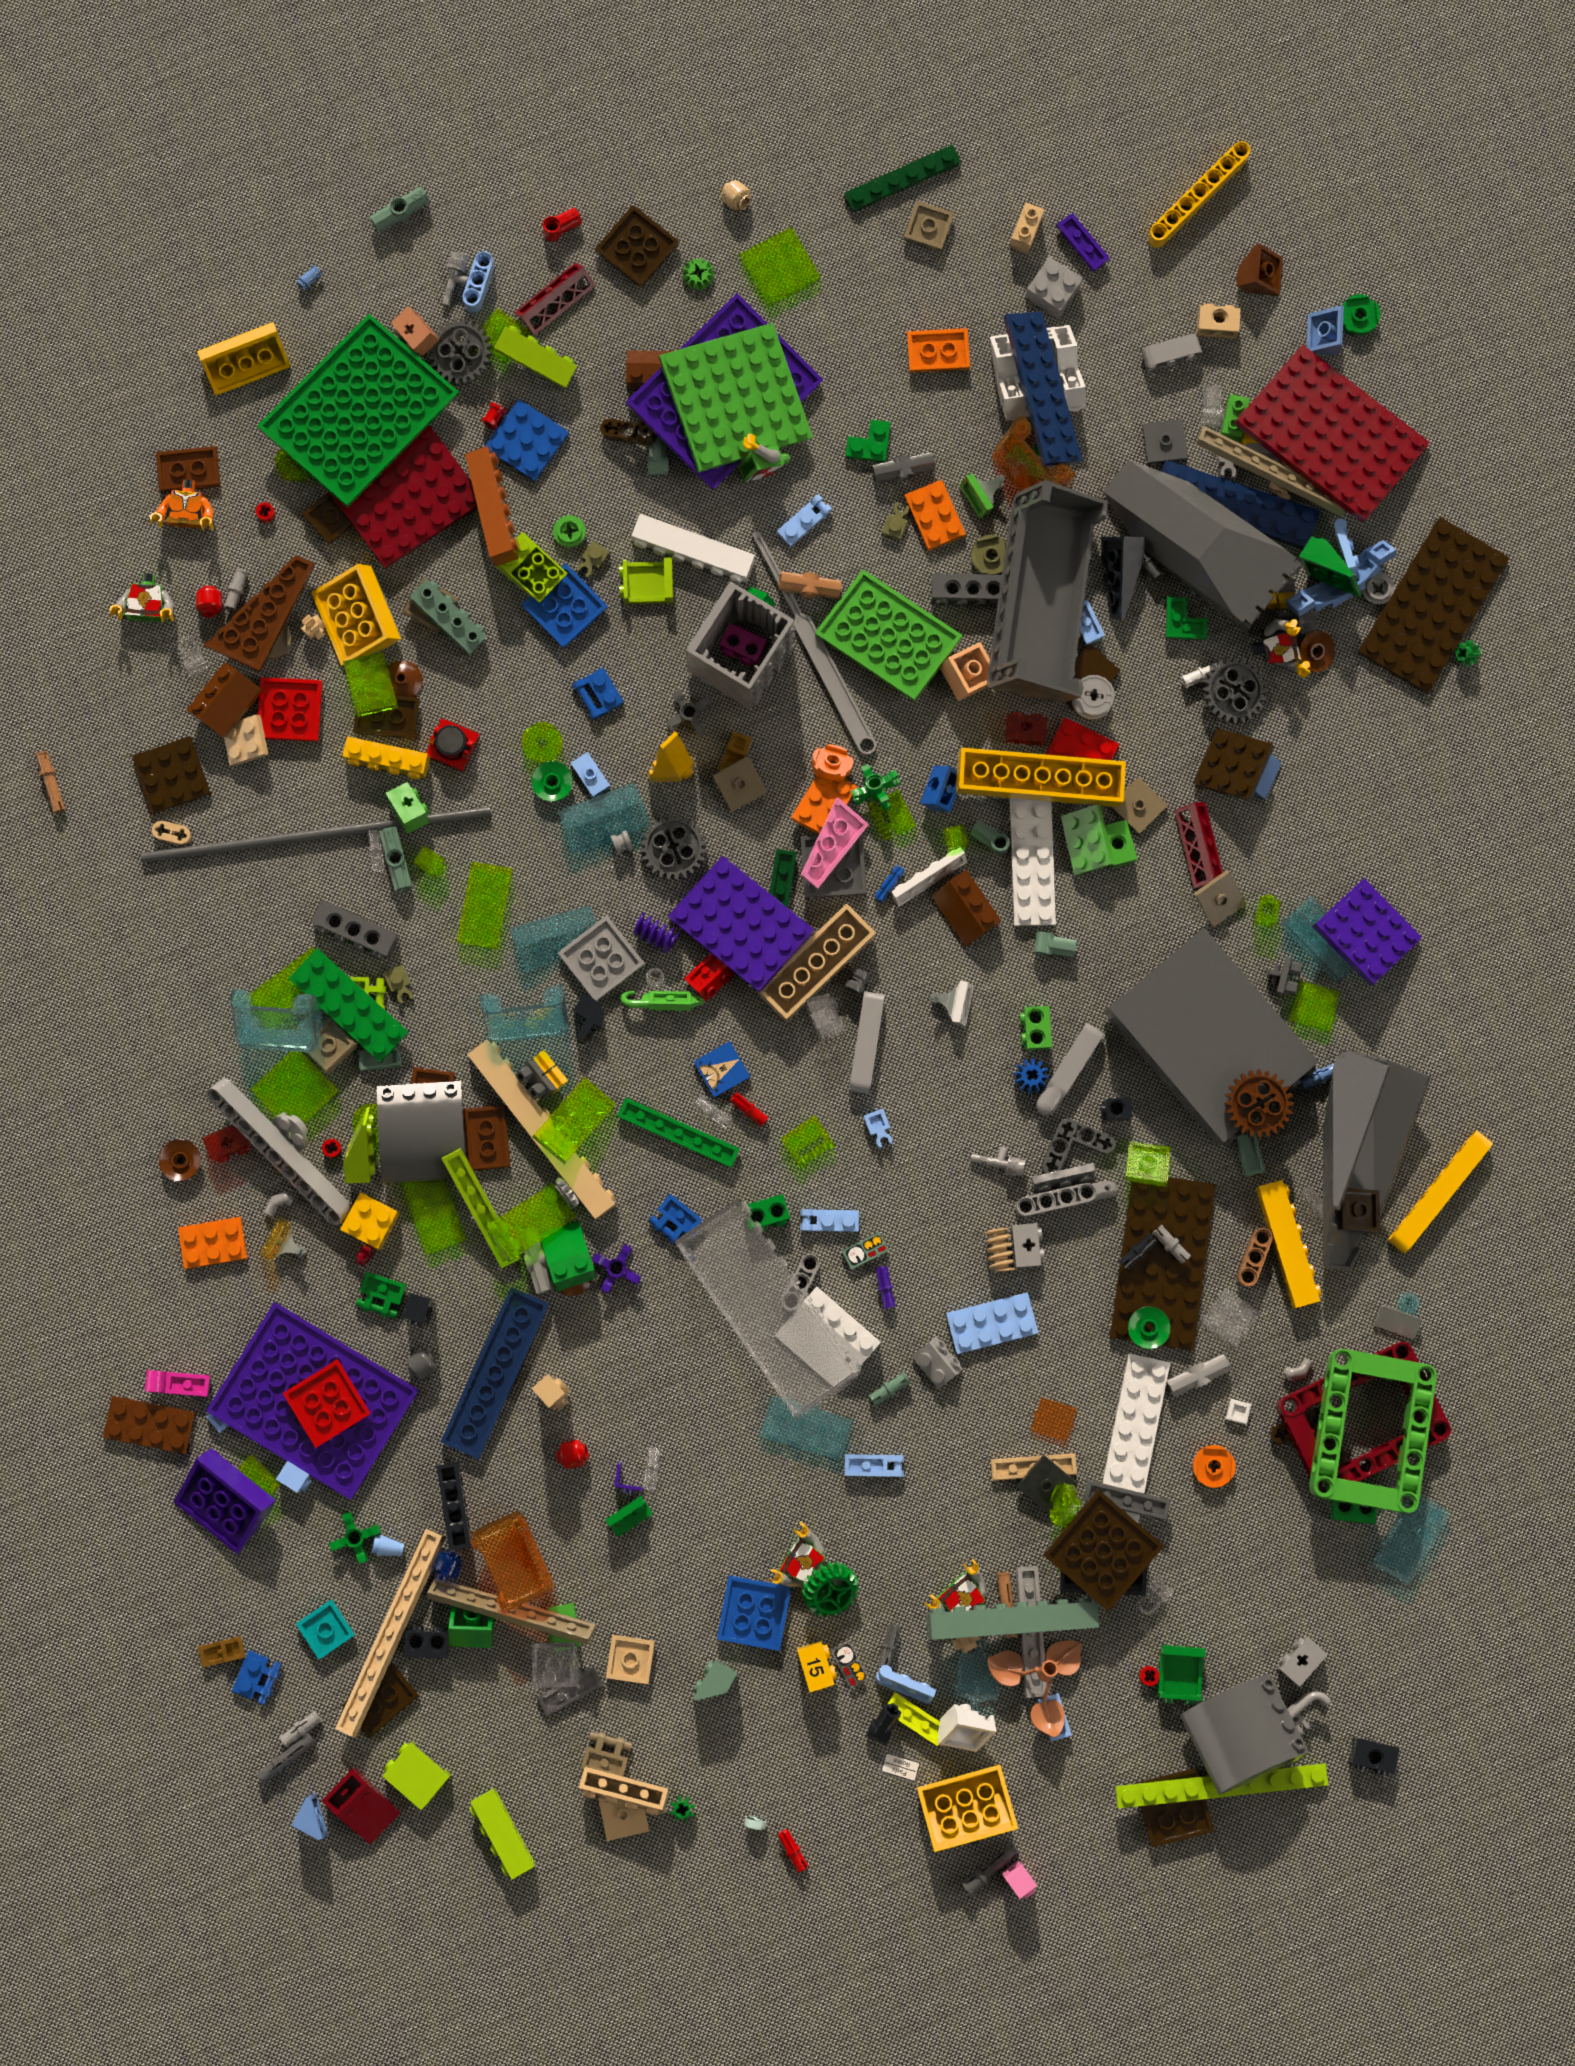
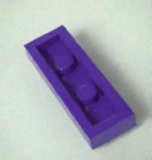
M1073 213L1056 225L1059 232L1093 273L1109 262V256Z

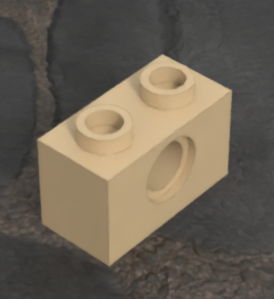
M1025 202L1011 238L1010 248L1029 254L1043 218V208Z
M1214 304L1200 305L1197 314V336L1236 339L1240 327L1241 308H1235L1232 305L1217 307ZM1219 317L1223 322L1217 323L1214 318Z

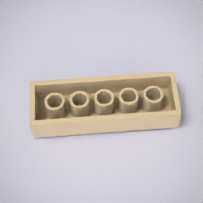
M846 904L797 951L760 993L757 992V994L787 1023L875 938L876 932Z

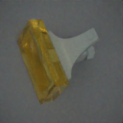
M279 1217L259 1255L269 1260L274 1257L277 1258L283 1253H294L298 1257H303L306 1249L295 1244L292 1239L290 1222Z

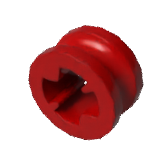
M262 502L256 507L255 512L261 522L268 523L274 519L275 510L271 504ZM266 508L267 511L269 509L271 510L268 512V516L264 517V515L262 514V509Z
M327 1139L322 1145V1151L327 1157L336 1158L341 1154L342 1146L335 1139ZM332 1143H335L337 1151H333L332 1154H329L327 1146H331Z
M1145 1666L1141 1669L1139 1678L1143 1684L1153 1686L1159 1681L1160 1676L1157 1669L1151 1666ZM1152 1670L1154 1672L1153 1681H1145V1671L1151 1672Z

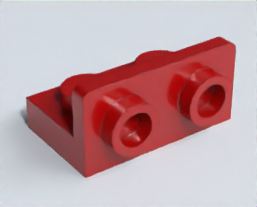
M710 953L684 980L706 1002L715 996L717 991L724 984L728 983L735 973Z

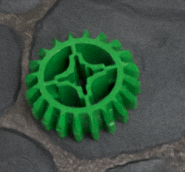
M836 1561L833 1565L828 1562L825 1567L820 1564V1569H813V1574L807 1575L808 1581L803 1582L804 1589H802L803 1601L815 1615H821L824 1618L829 1615L833 1618L835 1613L841 1615L842 1610H848L849 1604H854L853 1599L858 1597L857 1591L860 1589L858 1579L852 1569L848 1568L844 1563L840 1565Z

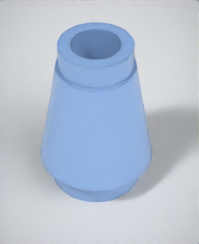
M380 1535V1537L375 1536L371 1553H375L376 1556H402L404 1544Z

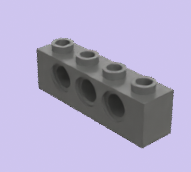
M933 573L931 603H936L938 606H946L948 603H956L957 606H968V604H977L978 607H987L989 604L998 606L1002 575ZM949 587H954L957 589L958 592L956 594H950L948 593L947 589ZM969 588H975L977 589L978 593L975 595H971L968 593L967 590ZM995 588L998 594L991 595L988 593V589Z
M321 900L311 921L316 926V931L325 935L327 932L334 934V939L345 943L347 940L353 943L352 947L360 951L367 949L372 952V956L380 960L383 957L390 958L399 939L397 933L324 900ZM333 919H341V924L338 927H331ZM353 927L360 928V932L356 936L349 934L350 929ZM371 936H378L379 940L376 944L371 945L368 943V939Z

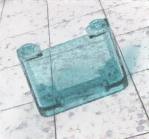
M563 985L548 987L543 993L544 1004L502 1009L501 1000L497 995L491 993L479 995L486 1034L494 1042L561 1035L569 1028L567 998Z
M232 989L230 1003L235 1038L241 1047L296 1052H312L318 1047L324 1014L315 995L301 994L297 996L293 1001L292 1009L251 1006L252 997L249 992L242 989Z

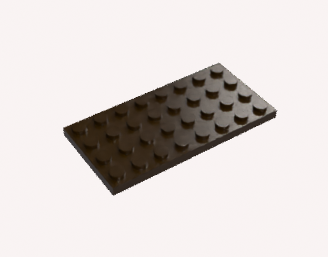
M1439 517L1357 653L1428 695L1510 557Z
M1132 1172L1120 1259L1148 1233L1153 1237L1147 1243L1153 1238L1158 1243L1144 1254L1145 1257L1142 1260L1139 1259L1128 1271L1123 1269L1126 1263L1122 1266L1119 1264L1109 1338L1132 1341L1128 1333L1130 1317L1138 1309L1150 1306L1163 1311L1170 1322L1169 1337L1161 1346L1194 1351L1216 1184ZM1160 1225H1163L1173 1238L1176 1237L1179 1240L1178 1243L1191 1255L1186 1259L1180 1254L1185 1259L1183 1264H1180L1170 1251L1167 1252L1164 1249L1165 1246L1152 1234L1157 1230L1163 1235L1158 1230ZM1146 1324L1144 1327L1145 1331L1151 1332L1152 1326Z

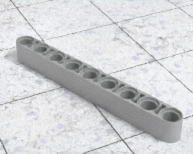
M222 1078L207 1090V1097L210 1102L329 1223L339 1225L347 1218L352 1208L349 1201L230 1080Z

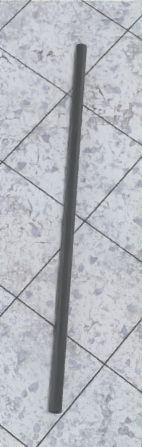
M489 806L427 815L429 823L426 825L492 817L491 808ZM398 819L144 852L140 856L142 863L379 832L389 827H397V829H402L403 827Z

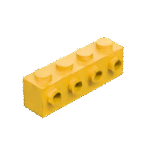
M347 737L342 755L348 765L356 767L359 765L367 766L368 769L379 771V769L386 770L393 775L405 774L412 779H426L430 763L427 753Z

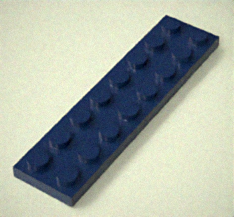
M1043 313L1006 314L1003 320L1042 465L1044 467L1079 464L1082 461Z
M1168 460L1164 463L1162 472L1190 482L1271 539L1304 549L1313 535L1320 510Z
M510 1287L443 1434L441 1443L476 1459H480L547 1312L549 1303Z

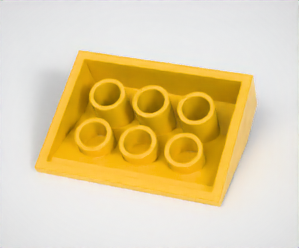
M357 564L311 592L321 618L326 625L325 628L341 666L386 649L401 640L371 566Z
M1001 1765L917 1787L934 1852L1018 1829Z

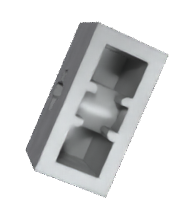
M1037 1223L1012 1225L1010 1228L1014 1251L1013 1259L1015 1260L1014 1268L1040 1267L1041 1262L1044 1261V1250L1040 1249L1039 1241H1042V1229L1038 1228ZM1026 1240H1029V1244H1033V1247L1028 1252L1027 1248H1023Z
M1306 1636L1298 1638L1292 1645L1294 1648L1289 1655L1285 1653L1278 1661L1280 1665L1277 1669L1298 1687L1305 1682L1328 1655ZM1297 1656H1304L1303 1661L1305 1663L1297 1664L1299 1661L1297 1659Z

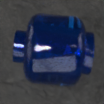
M449 1549L440 1551L432 1565L433 1571L436 1572L435 1577L444 1582H447L448 1579L456 1580L464 1565V1562L461 1560L462 1556Z

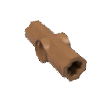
M781 571L778 590L800 593L805 598H817L819 596L838 600L842 587L839 580L820 578L818 574L811 572L796 574Z

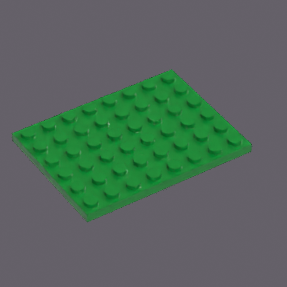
M368 314L257 425V429L348 508L458 397L459 391L371 314Z

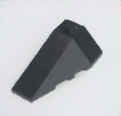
M1101 537V562L1105 564L1107 572L1104 575V582H1108L1109 585L1107 601L1110 619H1125L1144 559V537Z

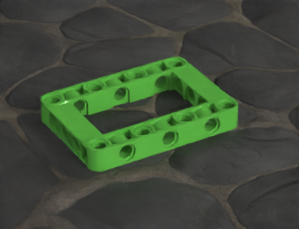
M1338 1349L1330 1353L1327 1360L1309 1482V1490L1314 1497L1398 1513H1411L1418 1508L1437 1372L1434 1367L1428 1364L1348 1349ZM1339 1354L1345 1359L1343 1366L1337 1363L1336 1358ZM1421 1370L1427 1373L1426 1381L1420 1378ZM1352 1373L1365 1374L1366 1377L1386 1378L1387 1381L1407 1382L1409 1387H1411L1409 1402L1405 1408L1403 1429L1405 1430L1403 1444L1400 1446L1397 1465L1399 1473L1396 1488L1337 1478ZM1333 1396L1338 1399L1339 1404L1337 1408H1334L1330 1403ZM1415 1412L1421 1415L1420 1423L1414 1420ZM1326 1439H1330L1332 1442L1331 1450H1327L1324 1446ZM1410 1454L1416 1460L1413 1466L1408 1463V1456ZM1320 1481L1326 1484V1491L1324 1493L1318 1489ZM1403 1497L1409 1499L1410 1504L1407 1508H1404L1402 1505Z

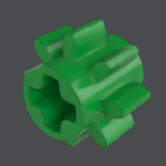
M1473 641L1459 643V647L1455 652L1458 659L1457 662H1462L1463 666L1470 667L1472 664H1478V660L1482 655L1479 649L1480 645H1474Z
M678 1795L677 1803L670 1802L674 1806V1810H671L669 1814L675 1813L676 1822L679 1818H683L684 1822L687 1823L688 1815L694 1817L695 1814L690 1809L694 1808L695 1804H689V1796L686 1800H681L680 1795ZM679 1804L688 1807L683 1815L681 1811L677 1812L676 1810L679 1808Z

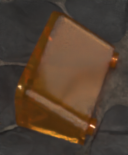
M1022 414L1012 423L995 447L992 454L994 463L1020 492L1044 480L1072 489L1076 477L1072 469L1065 464H1058L1051 470L1047 466L1043 467L1041 459L1024 441L1030 435L1032 428L1030 422Z
M517 1510L471 1532L473 1536L470 1539L475 1551L479 1549L483 1554L499 1590V1597L496 1600L501 1610L505 1609L508 1612L557 1591L553 1578L522 1512Z

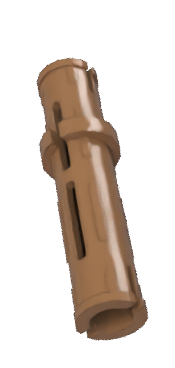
M43 751L35 754L40 769L39 776L43 779L53 814L63 812L66 808L55 778L56 771L55 768H52L48 751H44V753Z
M1010 1572L996 1573L1000 1604L1007 1603V1607H1014ZM1005 1634L1004 1638L1018 1637V1634Z

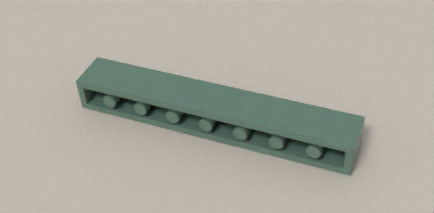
M1090 1597L1077 1598L1078 1602L1070 1603V1599H1058L1057 1604H1049V1600L1036 1601V1605L1028 1606V1602H1016L1015 1607H1007V1603L994 1604L995 1608L987 1609L986 1605H975L974 1610H966L965 1606L953 1607V1611L945 1612V1608H933L932 1613H926L927 1639L937 1640L1099 1628L1097 1601H1090Z

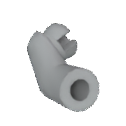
M281 1192L272 1196L264 1213L273 1217L278 1206L283 1204L290 1206L293 1202V1197L288 1192Z
M1304 1358L1299 1368H1285L1283 1376L1292 1382L1302 1380L1306 1377L1314 1363Z

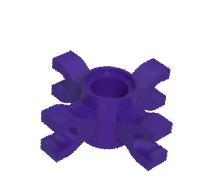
M624 1244L617 1259L612 1260L595 1253L592 1261L607 1268L608 1272L601 1290L609 1293L616 1279L622 1277L638 1284L641 1276L626 1269L625 1265L632 1247ZM619 1263L622 1265L623 1269L620 1274H613L611 1272L613 1264Z

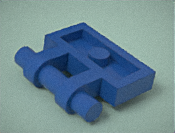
M669 1194L657 1209L663 1215L659 1220L653 1215L648 1222L654 1226V1230L660 1231L668 1237L670 1243H675L681 1248L686 1242L680 1237L682 1232L691 1236L703 1219L672 1194ZM668 1220L678 1227L675 1231H672L665 1225Z
M249 1650L232 1691L250 1699H253L255 1692H258L260 1697L257 1702L265 1705L268 1697L272 1696V1688L276 1679L280 1677L281 1673L279 1671L282 1664L274 1661L272 1668L267 1667L268 1657ZM263 1673L268 1675L264 1687L259 1685Z

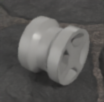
M626 830L622 831L618 836H610L617 855L622 854L625 850H633Z

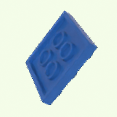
M518 399L484 447L488 446L492 453L495 452L499 460L535 483L568 437L569 431Z
M566 563L561 568L568 574L540 603L529 596L521 604L563 649L608 609L604 601Z
M729 1575L717 1640L780 1651L792 1587Z

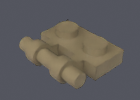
M591 1731L589 1740L597 1742L596 1747H586L581 1768L588 1767L623 1777L628 1757L621 1756V1750L630 1751L632 1743L624 1741L625 1738L622 1737L617 1739L606 1736L604 1732L595 1733ZM603 1744L615 1747L614 1753L603 1751Z

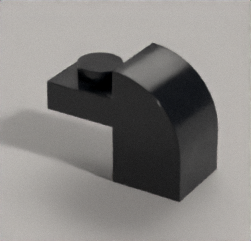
M583 993L574 1007L573 1013L585 1020V1023L576 1035V1039L584 1044L586 1040L590 1041L596 1032L594 1027L601 1031L603 1030L605 1015L601 1005Z

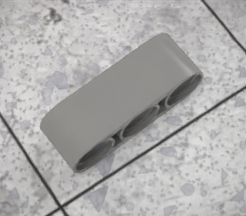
M1197 334L1178 337L1147 346L1141 350L1147 371H1154L1193 360L1203 354Z
M807 1254L801 1259L783 1296L782 1306L788 1312H795L802 1304L819 1269V1259L813 1254ZM807 1259H813L816 1262V1267L808 1270L805 1268L804 1262ZM797 1278H804L807 1281L806 1287L803 1289L797 1288L795 1280ZM793 1296L797 1299L798 1303L794 1308L786 1305L785 1301L788 1297Z

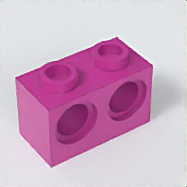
M730 623L720 643V650L723 655L729 658L734 656L741 659L740 662L747 666H757L766 649L767 639ZM736 639L739 643L736 646H730L728 641ZM754 647L757 649V653L750 655L746 650Z

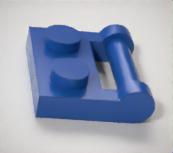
M603 667L571 685L573 690L578 692L590 712L589 716L592 721L624 704L623 699ZM590 685L602 705L601 708H596L585 690V686Z

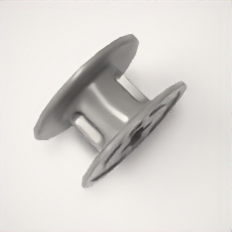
M1089 675L1082 678L1083 693L1080 698L1072 700L1075 711L1081 717L1089 720L1104 717L1110 711L1115 699L1112 684L1106 678L1099 675ZM1091 694H1095V701L1091 700Z

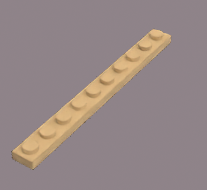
M425 1529L335 1729L356 1738L446 1537Z

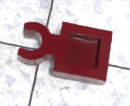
M368 1244L361 1246L356 1254V1262L366 1268L376 1249Z

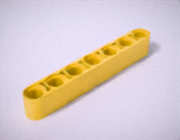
M1240 141L1234 144L1151 227L1148 236L1150 246L1154 248L1162 247L1246 164L1251 151L1248 143ZM1236 152H1242L1244 156H1239ZM1223 165H1227V166H1229L1231 169H1230V170H1226V169H1224L1222 166H1223ZM1209 179H1215L1217 183H1211ZM1200 192L1203 194V197H1198L1195 193ZM1181 206H1187L1190 210L1185 211ZM1172 219L1176 224H1170L1167 220ZM1159 233L1162 235V238H1156L1153 234Z
M1475 1130L1392 1233L1388 1242L1405 1254L1487 1153L1493 1143Z

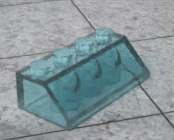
M635 782L558 811L559 818L574 854L611 840L610 836H618L622 831L626 830L627 834L651 825Z
M1310 895L1280 925L1313 958L1314 962L1320 965L1327 972L1328 976L1339 984L1353 968L1312 927L1328 911Z

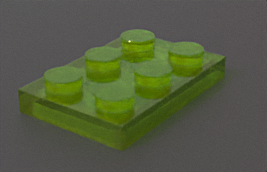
M383 652L343 661L357 717L398 708Z

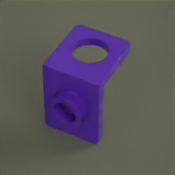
M618 1462L614 1487L622 1488L621 1492L634 1494L635 1490L643 1491V1487L619 1484L622 1463Z

